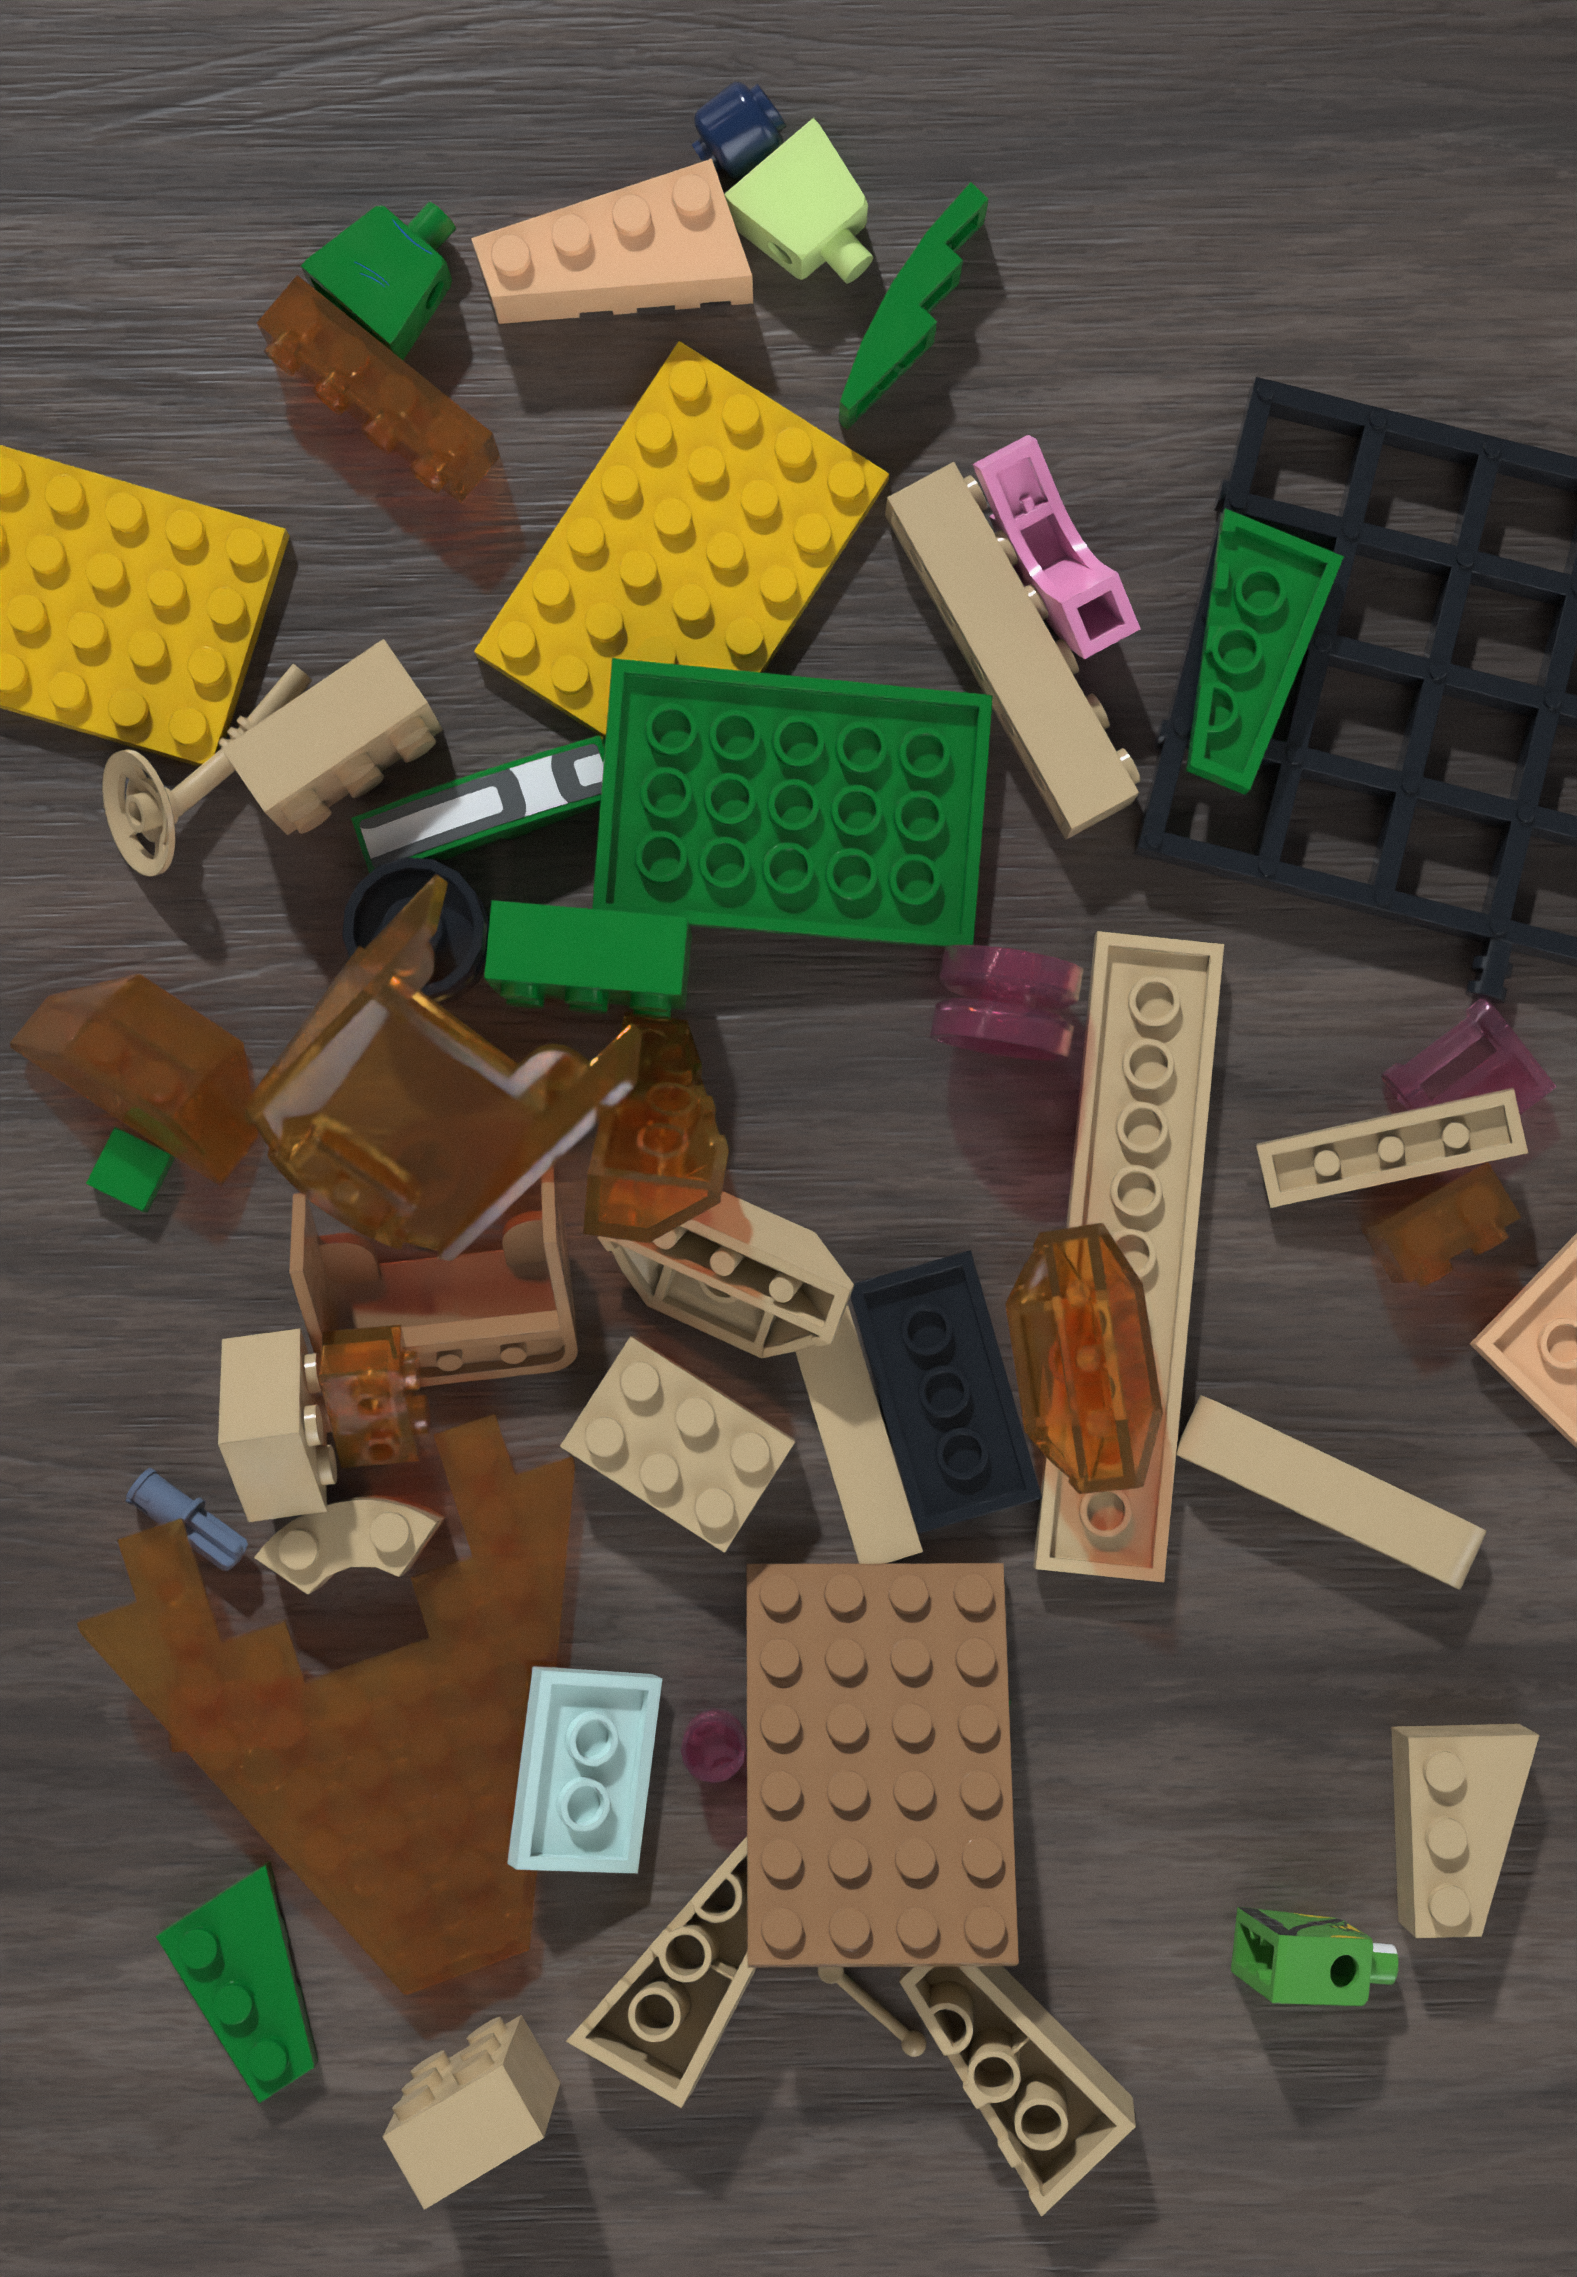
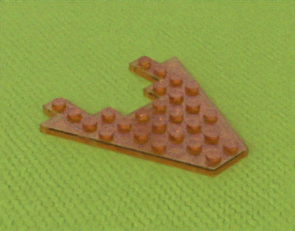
M494 1413L433 1433L472 1556L410 1576L430 1638L305 1681L286 1619L222 1640L183 1516L119 1537L117 1541L137 1601L80 1619L77 1622L82 1636L404 1995L530 1950L537 1870H516L507 1862L533 1666L556 1668L575 1463L573 1457L568 1455L514 1474Z

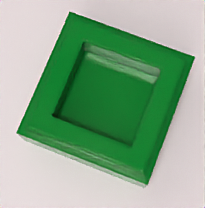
M114 1127L86 1184L142 1212L148 1213L176 1156L131 1133Z

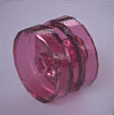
M980 945L945 946L939 982L951 992L969 998H951L936 1003L930 1039L960 1049L1003 1057L1036 1061H1067L1070 1055L1074 1026L1062 1016L1041 1009H1066L1075 1005L1079 999L1083 969L1076 964L1058 958L1023 950Z

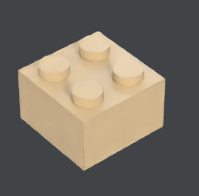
M300 1328L222 1339L218 1445L248 1522L327 1512V1485L336 1484L337 1482L334 1449L331 1444L327 1445V1433L336 1432L337 1430L335 1401L332 1393L322 1394L324 1390V1375L321 1358L318 1353H308Z

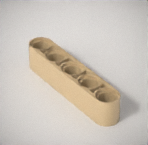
M1200 1395L1177 1445V1456L1458 1590L1461 1589L1487 1532L1477 1525Z

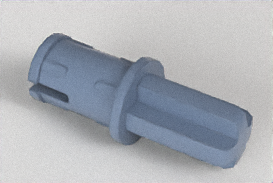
M153 1468L145 1470L126 1495L127 1499L125 1502L129 1505H134L169 1531L168 1540L173 1543L179 1540L183 1541L223 1571L233 1568L247 1550L248 1543L245 1538L204 1509L206 1505L205 1500L201 1497L192 1500L158 1475L157 1471Z

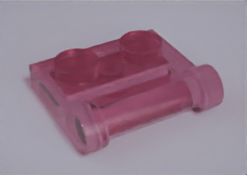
M1481 998L1466 1009L1467 1017L1406 1064L1401 1065L1396 1062L1381 1074V1078L1388 1090L1408 1111L1513 1088L1519 1114L1521 1115L1556 1088V1085L1498 1010L1485 998ZM1482 1037L1488 1039L1496 1051L1433 1099L1427 1096L1420 1086L1421 1083Z

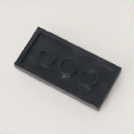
M971 1250L853 1283L854 1287L850 1295L917 1533H923L1042 1499Z

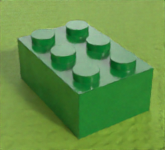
M491 900L484 979L499 994V997L506 998V1004L511 1006L544 1008V999L551 998L564 1000L565 1003L569 1004V1010L577 1012L604 1014L607 1013L609 1003L629 1005V1008L633 1009L632 1015L670 1019L671 1009H686L692 941L688 917Z

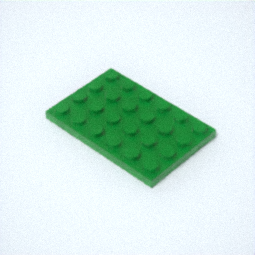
M612 658L592 909L688 917L690 926L962 950L973 949L993 695Z

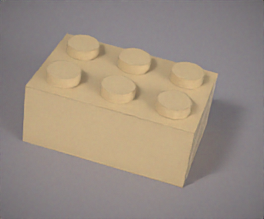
M382 639L221 749L263 811L287 835L296 829L302 834L316 828L331 815L329 807L346 795L350 794L352 798H357L375 788L384 778L381 772L401 758L404 762L408 763L427 753L436 744L434 736L443 731L420 690L389 645Z
M630 1336L560 1447L725 1553L794 1445L795 1439L635 1336Z
M522 2015L504 2024L501 2017L494 2018L477 2028L467 2037L470 2045L450 2058H448L444 2050L439 2051L411 2070L410 2073L413 2080L402 2088L403 2096L392 2108L394 2114L383 2138L424 2210L545 2137L560 2081Z

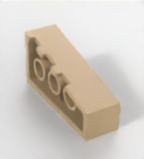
M747 1836L566 2041L680 2108L683 2107L695 2089L756 1968H747Z
M1003 1966L901 1967L900 1984L943 2055L948 2056L963 2081L965 2092L976 2110L980 2109L998 2139L999 2148L1011 2168L1015 2167L1029 2190L1031 2201L1042 2217L1136 2127L1133 2097Z

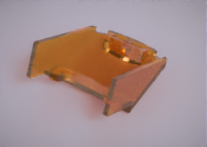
M436 874L365 949L360 945L248 1098L243 1115L248 1126L254 1123L264 1142L269 1147L267 1157L277 1170L300 1193L306 1195L308 1200L324 1212L353 1230L385 1245L401 1250L403 1243L406 1242L428 1249L439 1250L437 1259L453 1261L635 1087L638 1080L642 1031L631 1023L591 1062L577 1051L565 1045L548 1044L539 1046L518 1064L421 992L420 989L428 982L433 973L435 954L428 941L437 931L448 885L447 881Z

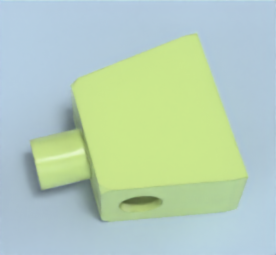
M814 118L724 194L736 230L798 279L807 278L826 261L840 278L848 284L857 279L873 260L871 253L855 237L867 224V200L822 127Z

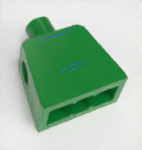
M428 202L408 225L404 224L385 206H375L307 258L301 265V268L310 288L392 361L399 365L405 359L451 287L452 278L447 262L436 251L455 232L456 226L432 202Z

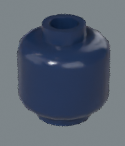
M734 82L695 113L694 124L700 138L692 143V146L702 162L712 159L717 173L724 169L730 177L741 180L783 144V137L780 132L787 127V124L758 83L749 89L741 82Z

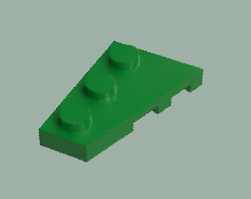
M268 1861L174 1922L156 1936L258 2103H261L313 2069L318 2062L301 1986L296 1981L288 1948L290 1940L285 1919L281 1918L273 1886L276 1882L271 1861Z

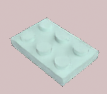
M533 1666L507 1864L516 1870L638 1874L662 1678L653 1674Z

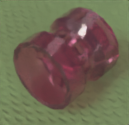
M712 1708L704 1710L691 1718L685 1728L681 1746L683 1763L691 1775L701 1781L711 1783L725 1781L735 1775L745 1759L747 1737L744 1726L737 1716L723 1709Z

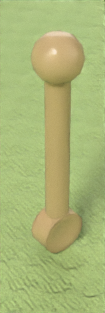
M818 1967V1974L821 1980L828 1984L837 1983L901 2040L902 2050L905 2054L917 2057L924 2053L927 2045L924 2035L919 2031H909L847 1976L844 1973V1967Z

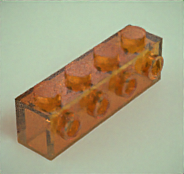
M298 275L258 320L257 325L268 344L263 351L275 365L292 377L296 372H299L315 385L312 388V392L322 403L340 416L347 411L363 424L360 430L368 440L384 453L390 455L395 450L412 464L409 467L410 472L432 492L438 494L443 489L461 504L500 458L494 435L490 430Z

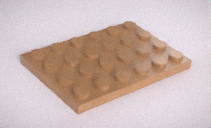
M1004 1563L747 1564V1968L1016 1966L1019 1963Z

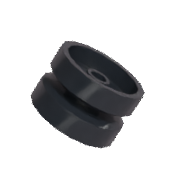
M405 857L378 866L357 884L344 910L342 937L350 962L378 992L404 1006L435 1008L459 1000L479 983L485 971L490 920L485 905L457 871L433 859ZM419 926H427L431 930L428 939L425 940L418 937L417 945L413 946L410 940L412 931Z

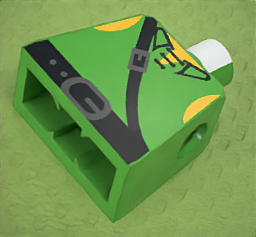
M1237 1907L1231 1972L1272 2003L1363 2006L1368 2001L1370 1983L1392 1985L1395 1982L1398 1974V1954L1394 1945L1373 1943L1370 1936L1342 1919Z

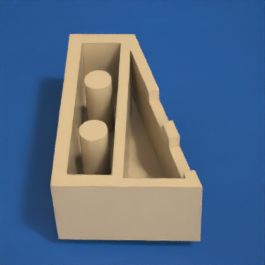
M1521 1724L1391 1727L1398 1922L1415 1938L1482 1937L1539 1734Z

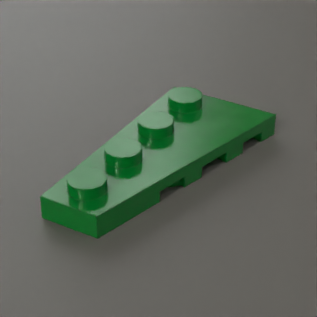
M1226 508L1224 509L1220 517L1186 767L1187 772L1244 795L1249 792L1344 556Z

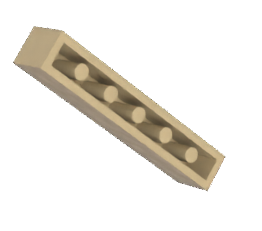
M952 462L887 497L885 517L983 693L993 695V711L1065 840L1131 805L1139 794L1135 784L1140 782V775L1128 752L1124 748L1116 751L1108 738L1105 729L1110 724L1098 698L1093 693L1085 697L1075 679L1074 674L1079 672V667L1071 649L1063 639L1055 642L1043 620L1048 618V611L1039 592L1032 584L1024 587L1013 566L1018 563V559L1007 535L1001 529L993 532L986 520L983 511L987 510V503L978 483L971 475L963 478L955 462Z

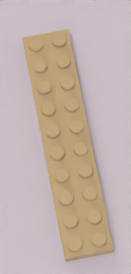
M1097 931L1094 937L1041 1482L1042 1499H1040L1033 1564V1567L1038 1570L1164 1583L1224 944Z

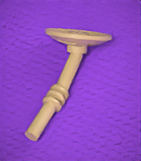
M292 664L247 718L240 716L236 720L239 728L230 727L227 731L230 739L221 738L218 742L220 747H224L301 695L312 682V679L296 665ZM126 749L115 752L109 757L105 765L102 782L105 814L119 851L135 871L141 875L151 877L162 874L169 868L174 856L175 824L178 821V817L182 816L235 771V768L222 749L171 791L164 787L153 766L140 753ZM143 770L150 776V778L146 777ZM127 777L129 779V782L127 785L125 802V781ZM142 833L149 841L155 842L154 856L142 846L136 834Z

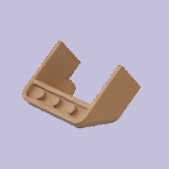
M554 1165L540 1166L542 1211H528L511 1218L505 1224L502 1231L503 1250L379 1264L373 1245L363 1237L346 1232L318 1236L307 1194H293L289 1273L313 1352L318 1353L321 1358L324 1383L332 1390L340 1393L363 1394L559 1371L569 1366L578 1354L577 1328L567 1235Z

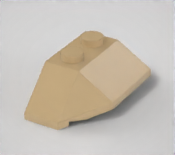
M619 1179L613 1186L597 1237L607 1252L612 1251L623 1274L648 1307L759 1358L795 1352L813 1345L819 1347L831 1344L835 1339L854 1287L850 1278L815 1232L702 1181Z

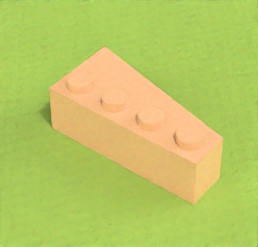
M712 159L471 238L499 324L579 318L580 313L613 311V315L637 313V308L675 305V310L700 308V303L731 301V305L753 304V276Z

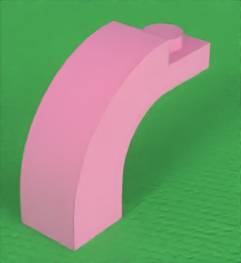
M1026 435L972 464L993 512L989 518L995 532L1001 529L1007 535L1015 550L1018 563L1013 567L1024 587L1032 584L1037 589L1048 611V618L1045 620L1072 651L1086 659L1141 629L1118 572L1101 563L1093 555L1072 523L1036 438Z

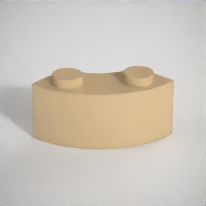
M370 1495L351 1497L327 1504V1512L305 1514L291 1521L267 1541L254 1558L307 1595L321 1588L335 1573L349 1567H376L400 1577L412 1568L446 1517L431 1508L402 1498Z

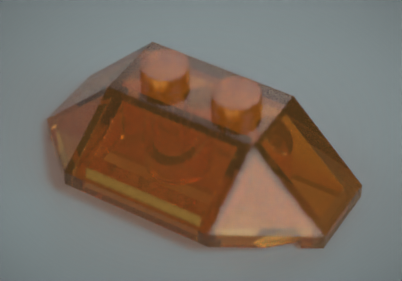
M139 973L49 995L10 1042V1048L220 1187L258 1139V1128L244 1042Z
M1103 1223L1040 1232L1033 1244L1034 1251L1023 1266L1005 1304L1024 1431L1050 1462L1069 1478L1068 1482L1078 1494L1144 1487L1163 1410L1143 1283Z

